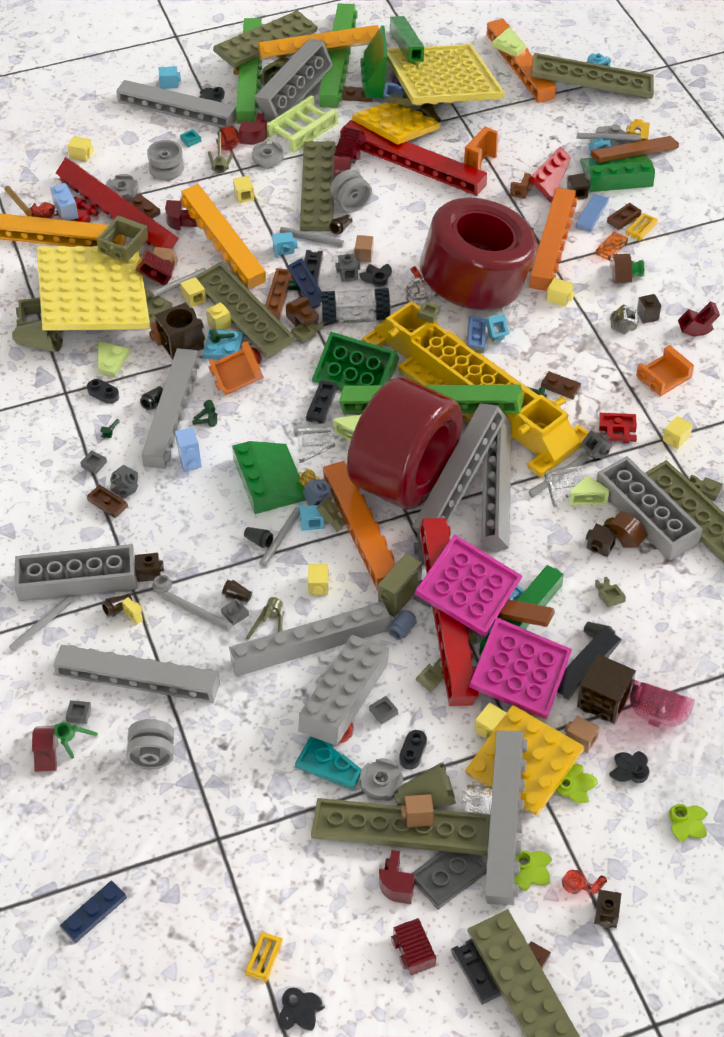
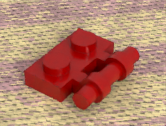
M73 197L76 202L79 218L70 221L89 223L91 222V215L97 216L99 214L95 206L87 204L82 198Z
M599 412V431H606L605 434L610 437L608 440L611 443L612 441H623V443L637 441V435L630 434V432L636 433L637 430L636 414ZM613 432H623V434H613Z

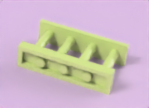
M311 95L267 124L268 137L271 138L278 133L289 140L290 151L295 153L304 147L305 141H313L338 124V111L335 109L327 113L321 111L314 106V96ZM312 112L320 118L313 120L306 114ZM301 119L309 125L303 128L295 123V121ZM290 126L298 132L291 135L283 129Z

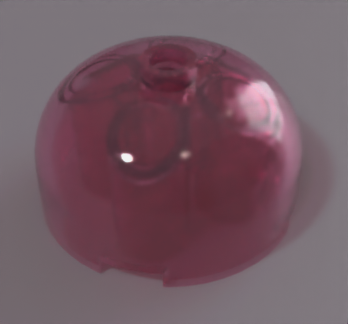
M634 680L630 693V704L634 712L640 717L648 719L647 724L660 728L661 724L677 726L684 723L690 717L695 703V699L637 680Z

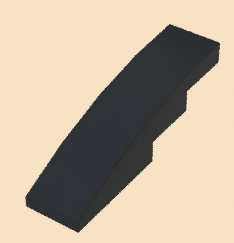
M605 627L567 666L557 692L569 700L579 688L597 654L609 658L622 639Z

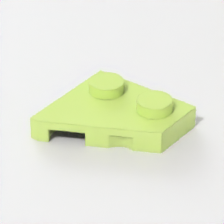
M98 341L99 373L116 377L130 355V349Z

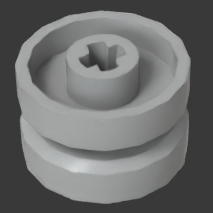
M160 140L151 144L147 149L149 171L153 177L161 180H171L177 178L184 171L182 147L179 143L172 140Z
M346 170L337 175L332 181L330 194L339 203L341 208L349 213L359 211L367 205L372 196V188L358 171Z
M145 719L130 725L128 728L126 759L130 764L143 769H158L169 765L173 761L174 729L170 724L156 719Z

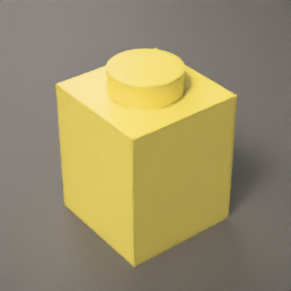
M73 136L67 145L69 158L88 161L94 152L91 139Z
M249 175L234 178L233 186L238 203L253 201L254 189Z
M196 277L180 283L182 296L191 308L206 302L205 289Z
M554 277L547 289L546 301L566 307L568 302L574 298L573 283Z
M221 302L206 309L208 325L212 329L227 330L232 327L230 312Z
M676 416L665 427L662 441L679 449L691 436L693 424Z
M328 564L308 565L309 595H328Z
M489 702L475 719L474 731L480 737L488 739L507 713Z

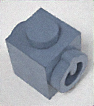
M325 479L310 480L303 491L308 506L319 505L326 497H329L331 501L333 499Z

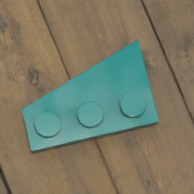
M311 736L295 762V768L352 791L360 779L362 770L344 754L336 751L332 744Z

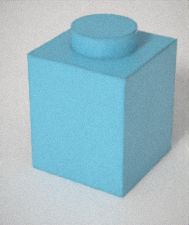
M177 66L158 67L160 88H179L178 82L181 81V74L177 72Z

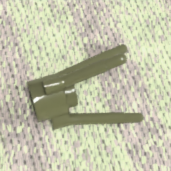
M218 132V156L213 160L211 152L208 151L211 169L217 173H223L228 170L233 157V153H230L226 162L225 158L221 156V132Z
M271 597L268 599L266 606L263 607L261 614L252 626L246 639H250L262 619L263 622H266L268 617L276 618L278 616V632L282 631L285 611L282 609L283 602L279 598Z

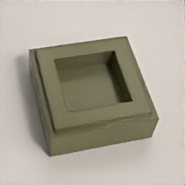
M424 302L417 313V318L434 323L441 308Z

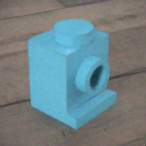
M592 53L588 56L587 62L610 66L611 59L604 57L600 53Z
M598 138L588 143L589 155L591 150L611 147L610 140Z
M292 232L272 234L275 258H279L278 255L295 253L294 249L298 248L297 239H293Z
M505 314L488 317L484 320L490 340L494 339L495 342L505 340V336L510 334Z
M299 504L302 531L325 528L324 521L326 520L316 509L318 505L303 507V504Z

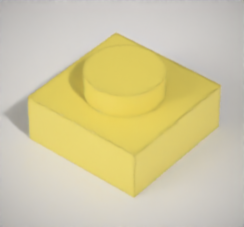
M130 598L122 601L124 613L136 625L142 622L141 606Z

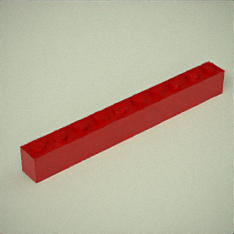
M352 120L345 125L360 129L365 133L366 140L360 148L363 152L475 196H478L487 185V172L407 141L397 145Z
M65 157L55 172L60 177L59 180L66 183V185L69 183V188L75 192L80 191L79 195L86 200L88 198L91 199V204L96 207L100 206V210L107 215L110 213V218L113 220L117 216H121L146 225L148 240L145 243L151 246L152 244L154 247L173 249L179 240V237L70 159Z
M423 518L419 527L426 574L450 541L451 529L447 525L446 518ZM432 605L449 706L473 705L479 697V691L469 688L475 672V667L472 666L471 661L473 651L469 648L468 644L470 638L469 631L466 630L464 624Z

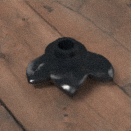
M208 87L199 92L200 98L221 102L225 95L222 87Z
M368 264L366 272L359 273L361 280L381 287L388 283V277L391 276L392 269L389 264L383 265L380 269L372 264Z
M637 751L633 756L626 752L615 754L614 759L618 767L609 773L611 778L620 782L632 780L635 783H643L648 779L650 774L649 767L647 766L648 758L643 752Z
M289 988L282 996L284 1007L280 1012V1022L285 1030H289L296 1023L302 1029L313 1031L316 1023L315 1012L325 1008L324 1002L313 992L303 993L298 988ZM290 996H296L298 998V1002L292 1003L290 1001Z

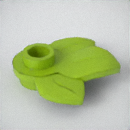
M575 764L556 791L563 797H569L575 803L589 802L587 791L593 789L598 784V780L591 774L583 773V765Z
M676 804L672 806L669 810V819L673 822L671 826L673 835L681 842H685L688 836L693 838L706 837L707 831L701 820L706 818L708 812L697 805L687 807L684 804Z
M523 850L521 855L517 854V862L521 860L528 862L526 865L520 864V876H516V883L519 884L522 890L527 891L532 883L540 886L550 883V875L545 866L552 861V858L543 851L530 853Z

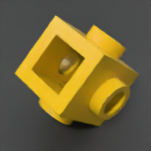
M634 119V121L630 122V126L627 125L626 134L641 135L640 141L648 140L650 123L643 122L642 119Z

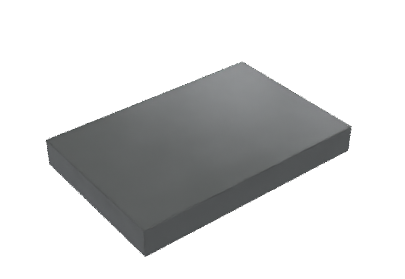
M441 851L412 873L415 874V885L439 910L483 877L487 872V865L478 855Z

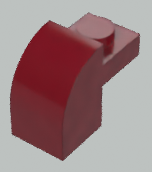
M258 113L255 122L242 121L238 131L239 144L255 145L266 140L267 120L264 119V113Z
M334 156L335 179L341 172L351 170L350 156Z
M166 201V222L170 228L180 231L181 226L198 227L196 220L190 217L188 210H184L180 201Z
M710 301L699 313L688 309L677 321L682 333L690 336H701L714 330L712 323L717 320L720 313L716 303Z
M54 725L36 726L33 729L32 752L34 753V772L57 770L56 748L59 746L58 737L55 735Z
M391 850L390 858L385 860L384 869H379L380 890L391 901L411 904L415 874L399 872L400 851Z

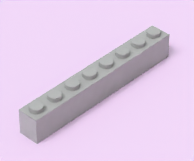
M124 80L116 90L118 103L228 130L236 121V106L128 80Z
M179 348L176 350L141 454L144 467L165 469L167 462L171 460V449L175 448L176 444L175 431L180 430V421L184 420V409L188 407L189 403L188 396L192 394L193 381L196 382L197 369L201 367V358L198 357V351Z
M479 404L412 526L419 535V527L423 518H446L448 525L506 418L498 406Z
M507 417L503 421L483 460L481 542L492 553L508 549L510 541L512 423Z
M383 601L231 646L229 647L231 663L236 676H241L344 645L351 635L364 639L387 632L390 628V616Z
M61 645L53 664L56 676L214 703L220 685L219 672L212 669H200L190 665L183 666L172 662H160L150 658L142 659L132 655L125 656L114 652L97 651L92 648H79L74 645Z
M497 731L485 886L487 904L514 905L515 897H519V884L516 883V876H520V862H517V854L521 855L522 843L518 841L519 833L522 834L523 820H520V813H524V799H521V792H525V779H522V772H526L527 761L523 759L524 752L528 751V740L524 739L523 731Z

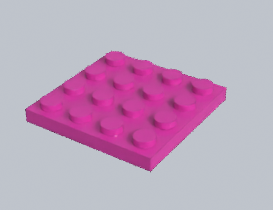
M454 534L414 594L484 637L523 576Z
M496 617L469 688L507 704L514 705L521 710L546 720L572 649Z

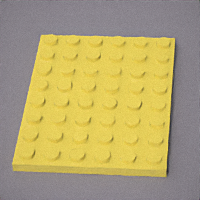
M472 44L424 47V62H408L400 48L387 49V61L412 104H438V102L453 103V101L468 102L469 100L483 101L485 99L499 100L504 98L505 92Z
M98 246L37 247L42 330L150 329L143 275L135 271L140 259L139 250L127 263L98 252Z

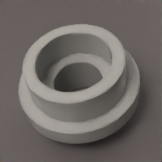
M159 575L154 578L152 586L155 591L163 593L171 589L172 581L166 575Z

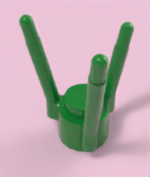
M61 722L54 725L55 735L61 740V744L72 759L74 754L68 742L74 738L75 732L93 736L98 735L97 732L78 727L75 724L71 726L66 722Z

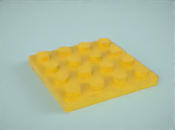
M381 103L380 105L352 114L354 122L397 145L440 129V123L435 121L434 118L427 117L422 112L416 111L411 107H404V105H399V103Z
M512 705L465 769V773L488 788L493 789L497 731H523L524 739L528 740V751L524 752L523 759L527 761L526 772H522V779H525V792H521V799H524V809L537 817L584 751V746Z

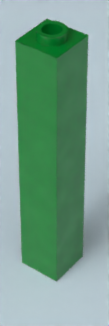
M405 16L390 17V33L408 62H424V45Z
M546 565L517 601L546 606L562 587L564 574L558 569ZM501 618V620L509 622L525 630L530 625L528 623ZM490 632L480 643V656L483 652Z

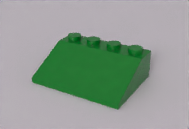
M381 25L365 49L363 58H360L362 91H365V98H384L383 93L388 59L384 25Z
M646 155L598 163L593 157L580 159L584 175L590 182L589 192L653 187L655 169L652 161Z
M330 331L312 381L320 383L323 380L338 383L339 390H343L344 386L384 385L392 378L400 357L396 351Z
M247 441L232 445L233 460L254 514L306 501L303 494L305 487L287 444Z

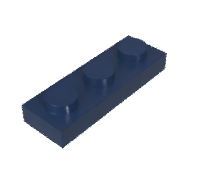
M300 258L288 265L287 269L303 296L309 299V305L313 309L320 306L321 289L303 259Z
M111 880L61 923L60 928L76 944L124 902L127 896Z

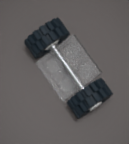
M376 288L374 291L375 301L372 298V289L337 291L338 303L335 300V291H321L323 323L337 322L336 308L339 311V324L374 322L373 308H375L376 320H385L390 316L391 309L389 288Z

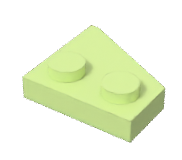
M510 27L492 41V47L515 57H518L526 50V44Z

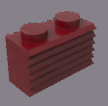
M344 125L334 156H350L351 163L355 164L361 155V145H364L366 140L365 133L360 129Z
M146 249L138 260L135 271L164 286L170 281L175 265Z
M419 918L393 927V935L390 936L394 949L399 948L401 956H399L403 969H408L410 975H414L436 966V955Z

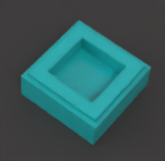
M193 129L180 135V140L187 147L202 142L201 136Z

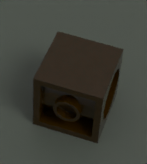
M186 302L154 314L156 328L160 333L161 344L172 360L177 348L196 351L204 349L205 335L202 332V328H204L203 322L200 318L196 317L194 309L190 308Z
M597 654L580 683L577 707L585 713H591L603 721L615 724L632 694L636 670Z

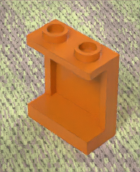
M484 126L465 146L464 164L481 170V162L486 156L496 158L498 131Z
M248 341L241 344L243 349L217 361H214L212 358L209 359L211 366H208L212 376H216L217 379L214 381L218 391H223L225 396L264 378Z
M668 345L664 348L663 356L646 366L639 363L636 376L661 397L692 378L694 364L671 345Z

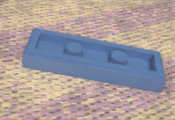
M593 194L577 220L575 228L591 232L607 206L609 198Z
M469 316L466 346L475 352L484 354L485 318Z

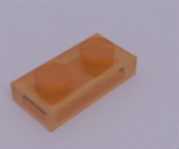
M614 231L596 249L595 254L610 261L612 254H617L628 243V237Z

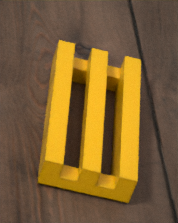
M643 213L626 230V235L629 236L631 234V238L637 237V240L641 241L657 224L658 219Z
M261 932L245 970V976H253L254 979H262L263 982L267 983L282 946L283 938ZM267 939V945L264 949L256 971H254L253 967L255 965L257 957L260 953L264 940ZM273 942H276L271 953V956L269 958V961L267 963V966L265 968L264 973H261L263 966L266 962V959L268 957V954L270 952V949L272 947Z

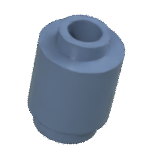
M402 610L390 624L389 634L397 640L405 638L417 624L415 615L411 611Z

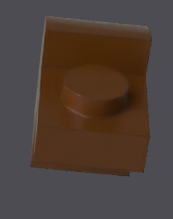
M612 254V260H610L612 282H632L631 255Z
M301 296L286 304V317L295 326L302 323L305 327L319 320V314L309 305V299L305 296Z
M619 512L615 518H608L603 525L618 532L617 538L623 548H638L648 536L642 524L634 516L626 512Z

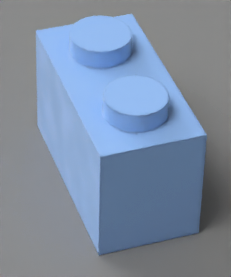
M66 183L50 187L52 200L61 220L70 221L79 218L76 202Z
M190 427L175 431L178 454L183 471L201 468L199 443L194 428Z

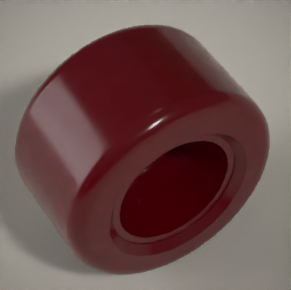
M482 198L454 199L438 208L432 218L420 256V271L427 285L437 295L452 304L472 310L487 311L500 309L514 302L520 295L536 254V237L528 222L517 212L505 205Z
M398 377L388 381L371 398L353 432L347 455V473L350 481L356 487L402 509L410 510L422 505L428 499L460 440L463 424L460 405L454 399L408 378Z

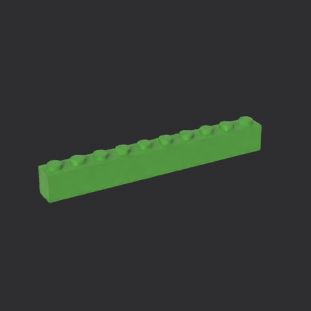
M337 4L332 31L356 28L358 10H355V4ZM351 47L328 51L333 67L322 78L319 93L320 107L338 108L339 102H342V92L346 82Z
M244 18L243 33L264 25L262 24V18ZM259 57L240 65L236 103L237 124H241L242 121L255 122L259 113V106L254 97L261 88L262 61H260Z
M521 384L423 385L457 401L461 407L462 414H474L480 403L496 405L504 414H520L524 399ZM383 385L344 386L339 400L343 414H362L371 398Z

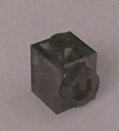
M625 304L620 306L610 316L611 329L624 335L629 331L635 330L639 323L638 310Z

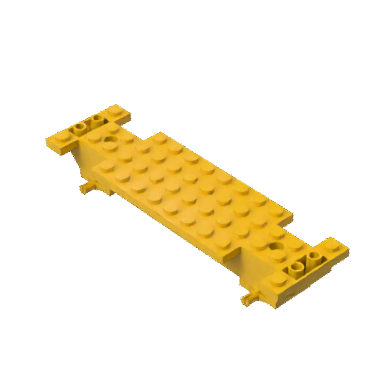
M413 301L376 325L373 331L362 337V341L380 347L387 343L407 358V360L398 365V371L421 385L521 384L524 399L520 414L504 415L512 423L511 439L514 438L537 455L528 463L527 468L540 478L580 449V444L589 433L579 424L572 428L568 420V413L560 407L566 403L565 397L560 396L556 401H552L543 395H537L484 355L466 346L467 343L455 334L437 325V319L434 323H430L417 318V313L421 306ZM462 414L463 420L469 424L474 414Z

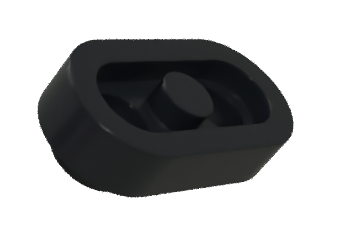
M93 379L87 383V391L90 396L107 404H113L119 400V391L115 386L100 379Z
M412 730L407 734L399 754V762L403 768L412 770L419 766L427 746V736L423 731Z

